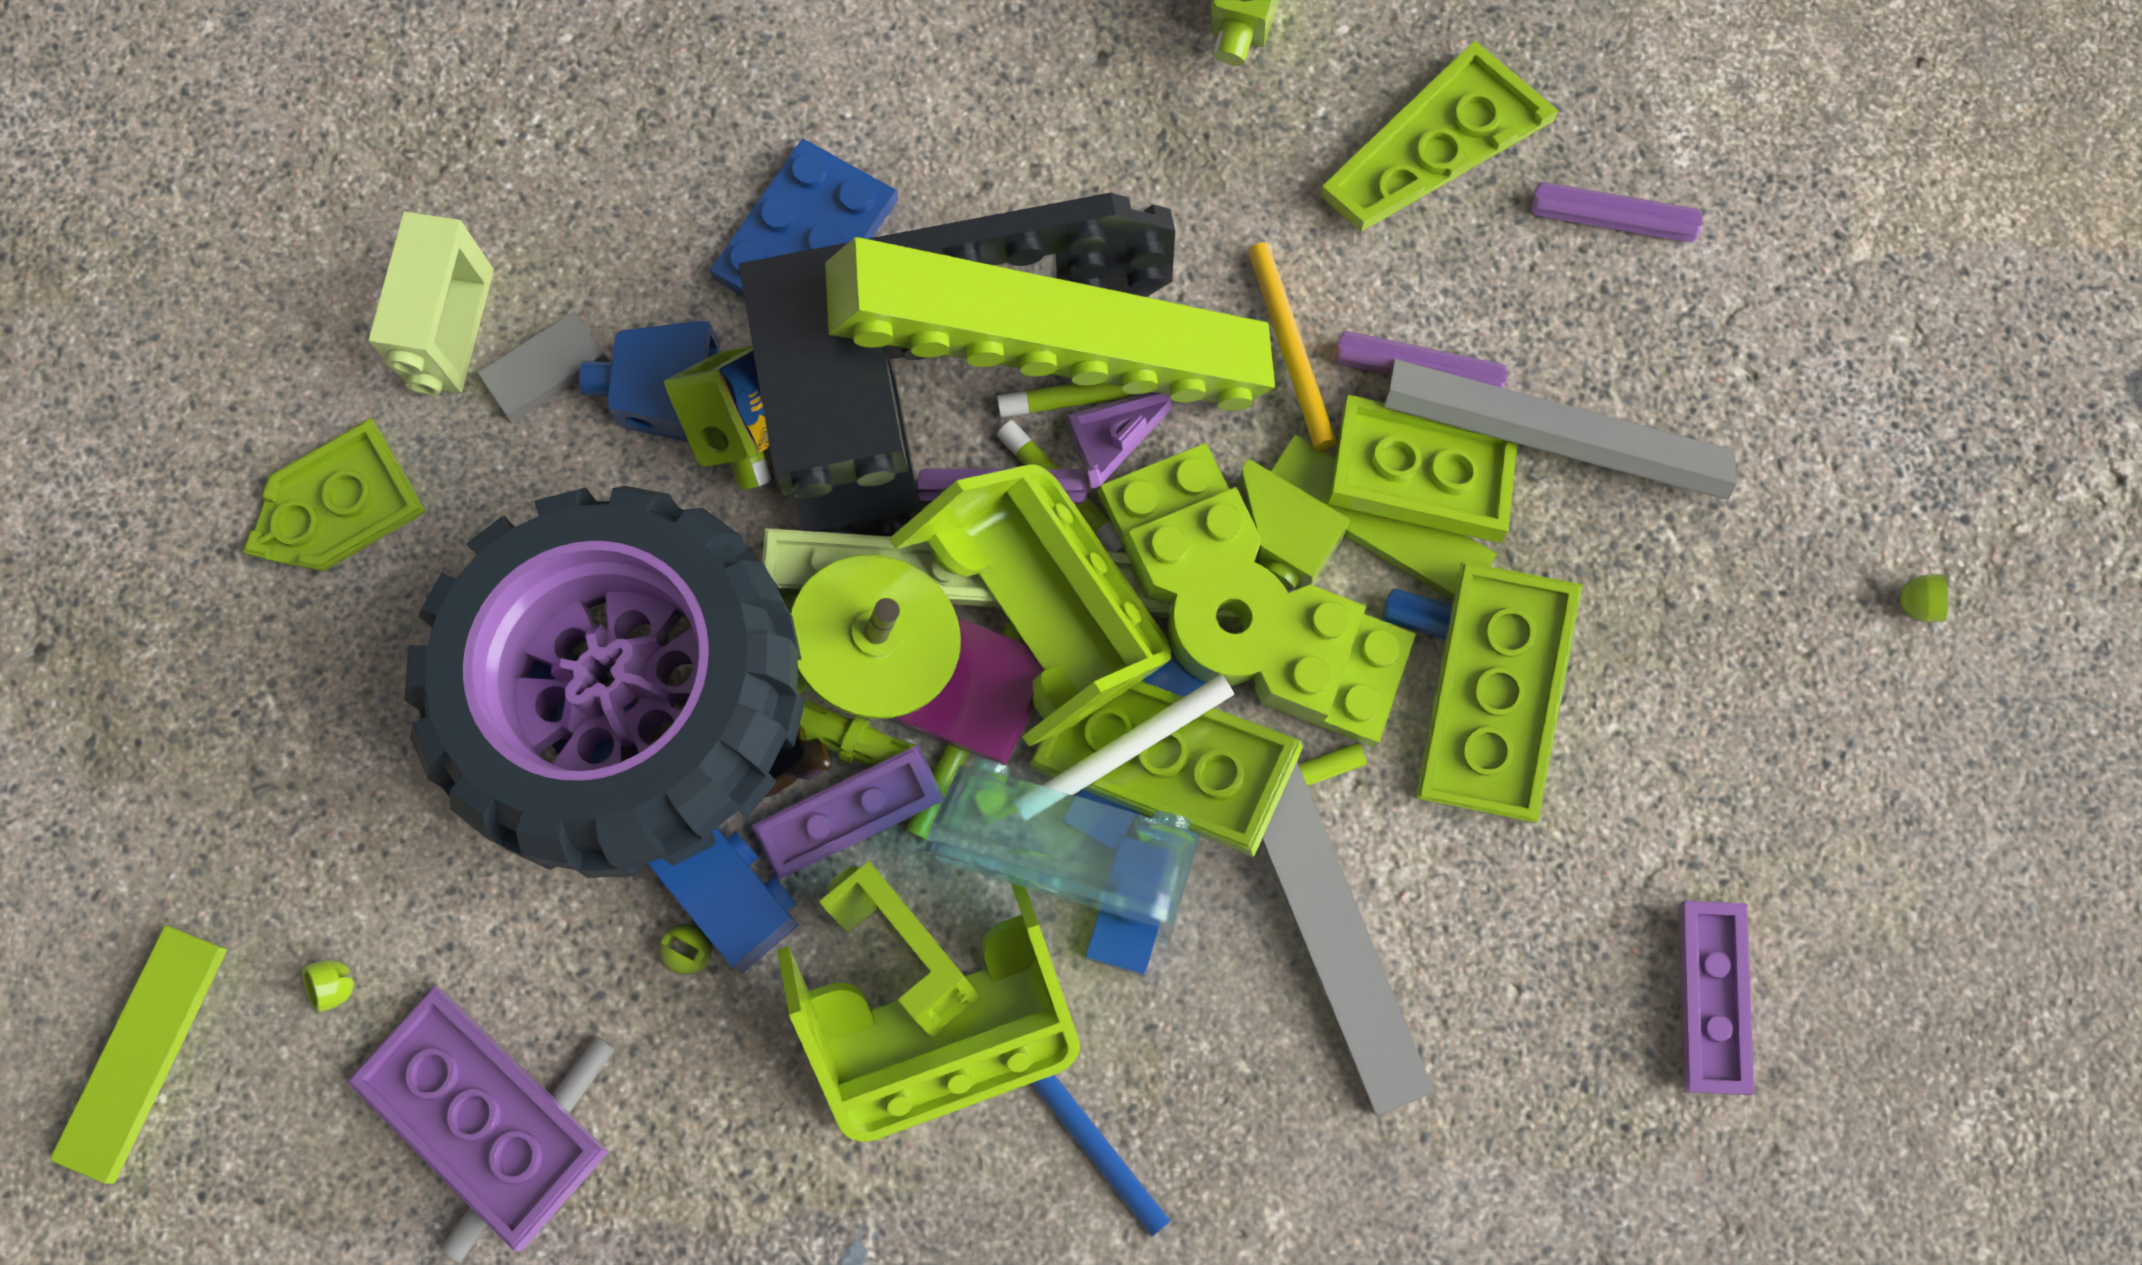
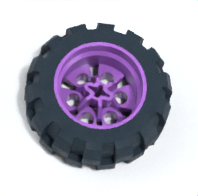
M629 486L612 488L610 501H596L586 487L534 500L538 513L537 517L517 527L506 516L500 517L466 543L477 556L456 580L441 572L421 608L419 618L432 627L427 646L410 645L407 653L404 701L418 709L420 714V720L412 723L410 739L427 779L442 787L450 797V810L485 838L511 853L548 870H552L555 867L572 869L587 878L635 876L642 868V864L659 859H664L674 866L714 846L716 838L712 831L737 811L747 819L776 783V780L769 774V771L780 749L789 750L795 745L805 701L797 692L798 660H802L793 617L779 593V587L763 562H759L737 532L704 508L683 510L677 506L669 493ZM606 603L608 628L605 629L601 624L595 626L588 609ZM685 615L692 627L668 644V633L680 617ZM643 624L650 625L648 636L628 639L631 631L637 626ZM587 642L589 650L581 654L577 661L568 660L570 652L575 646ZM535 660L552 667L551 674L555 677V680L528 678ZM682 664L692 665V673L686 682L679 686H668L669 676L676 667ZM606 670L615 678L613 683L607 688L598 680ZM635 696L641 697L637 705L625 713L624 707L629 705ZM565 699L562 719L557 722H550V714L553 707ZM674 703L685 706L681 711L674 708ZM674 722L651 745L650 739L654 729L662 723ZM560 739L569 740L552 764L543 760L539 755ZM613 739L614 747L611 755L601 763L592 764L591 755L595 746L604 740ZM632 745H636L639 754L633 756Z

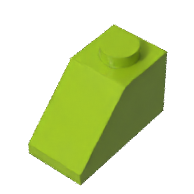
M1248 458L1242 467L1239 490L1241 498L1262 539L1256 555L1257 564L1272 572L1287 590H1294L1295 587L1300 589L1309 584L1314 585L1343 540L1350 519Z

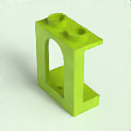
M869 860L860 868L856 865L846 868L827 886L829 893L819 902L847 933H850L877 909H880L931 971L898 1000L911 1017L932 1038H935L981 999L961 971Z

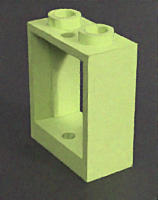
M404 211L368 341L385 359L386 365L400 376L408 389L427 396H439L441 390L462 393L494 268L461 220Z

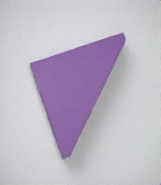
M1149 392L1065 416L1069 436L1091 488L1101 486L1172 409L1170 395Z

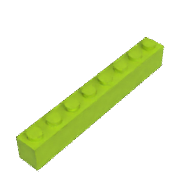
M854 237L825 262L829 335L854 339L855 344L862 347L873 348L891 345L911 349L912 354L919 357L953 356L964 358L969 365L976 367L995 365L1020 368V372L1027 376L1060 375L1071 377L1072 382L1078 385H1096L1100 383L1121 386L1122 390L1129 394L1161 393L1170 395L1171 399L1175 402L1188 403L1200 400L1217 403L1219 409L1226 411L1248 408L1253 404L1254 399L1275 388L1268 322Z

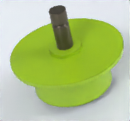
M857 555L843 558L827 565L806 582L799 592L791 611L802 660H798L799 674L811 690L822 700L851 715L872 719H888L903 716L922 708L936 698L945 688L954 673L959 659L961 644L960 627L949 598L941 587L926 573L896 558L882 555Z

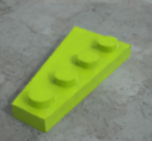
M1474 40L1322 186L1320 197L1360 232H1363L1555 121L1559 110Z

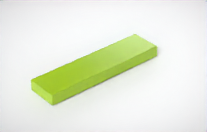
M1296 434L1271 470L1275 475L1349 518L1350 522L1345 533L1347 538L1452 601L1460 563L1466 561L1491 566L1498 555L1466 535L1329 505L1328 499L1335 457L1325 451H1316L1313 444Z
M164 926L54 1149L50 1161L104 1184H115L228 949L175 927Z

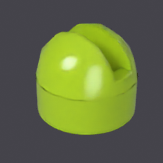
M1921 575L1910 580L1903 587L1900 595V603L1904 612L1919 622H1945L1948 614V589L1945 575Z
M681 924L671 928L663 936L660 943L662 962L669 970L680 975H693L700 972L706 967L711 958V941L702 930L693 925ZM677 938L682 943L699 949L694 960L670 949L672 941Z
M333 959L318 961L302 967V978L306 995L316 1014L340 1006L352 995L355 983L353 978L347 977L350 970L346 964Z

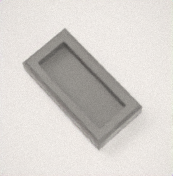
M573 311L477 373L506 416L514 423L578 382L580 366L583 361L609 362V360L577 313Z

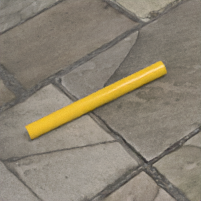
M1264 242L1257 243L1251 246L1247 253L1314 449L1316 451L1328 450L1337 444L1335 434L1270 247Z

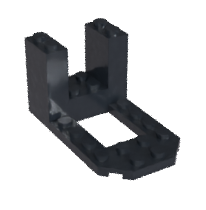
M1110 192L869 238V240L994 266L1005 263L1013 266H1027L1039 262L1044 256L1052 255L1053 273L1056 279L1148 297L1170 284L1173 280L1176 230L1171 209L1152 204L1144 209V212L1131 209L1129 197ZM847 243L738 263L774 475L784 495L794 494L796 496L802 531L892 537L922 511L893 359L904 357L908 360H922L929 357H919L912 354L911 349L891 345L873 348L862 347L855 344L854 339L829 335L825 262Z

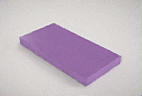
M433 986L346 1081L513 1251L522 1252L609 1152L443 989Z

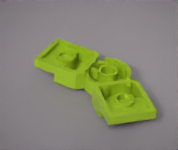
M1207 442L1114 479L1099 487L1097 493L1146 597L1162 604L1166 602L1172 603L1167 623L1168 641L1176 659L1190 674L1206 683L1222 674L1230 686L1254 679L1256 683L1255 691L1261 704L1373 748L1380 743L1416 634L1364 614L1365 605L1312 584L1288 593L1281 581L1272 572L1255 563L1254 561L1262 539L1237 487L1229 489ZM1230 611L1237 615L1242 622L1243 632L1231 634L1224 631L1217 622L1216 613Z

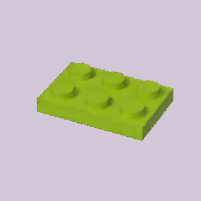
M1347 395L1340 419L1328 499L1329 505L1502 543L1509 532L1517 443L1391 410L1384 407L1385 403Z

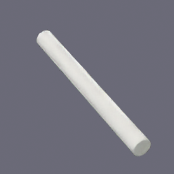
M1222 674L1218 675L1012 803L1023 823L1027 824L1234 695L1232 688Z

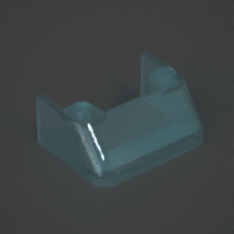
M975 758L972 766L961 765L958 767L931 826L923 851L936 876L948 879L952 866L1160 927L1158 942L1170 945L1200 839L1197 834L1189 831L1190 820L1164 811H1155L1152 819L1009 777L1010 768L988 759Z

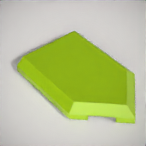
M369 418L268 476L261 496L264 503L255 530L249 531L242 553L248 556L325 572L427 512L384 434L375 421Z

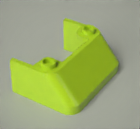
M1029 464L956 480L889 538L895 549L928 541L931 545V552L935 561L945 571L964 577L979 574L1044 669L1033 680V702L1044 720L1022 736L1029 747L1074 726L1154 673L1171 659L1169 642L1156 621L1064 488L1049 471L1039 465Z
M1017 864L1005 869L1021 915L1002 921L987 932L982 942V953L987 968L965 976L981 999L935 1038H932L911 1017L899 1000L871 1010L863 991L849 983H831L809 991L790 947L786 946L777 950L789 1017L836 1122L846 1137L861 1142L881 1139L1058 1074L1069 1068L1077 1059L1080 1052V1041Z

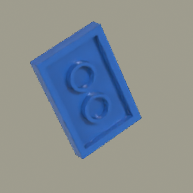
M802 138L711 268L712 277L718 283L744 297L738 263L848 243L854 237L873 238L897 203V191Z

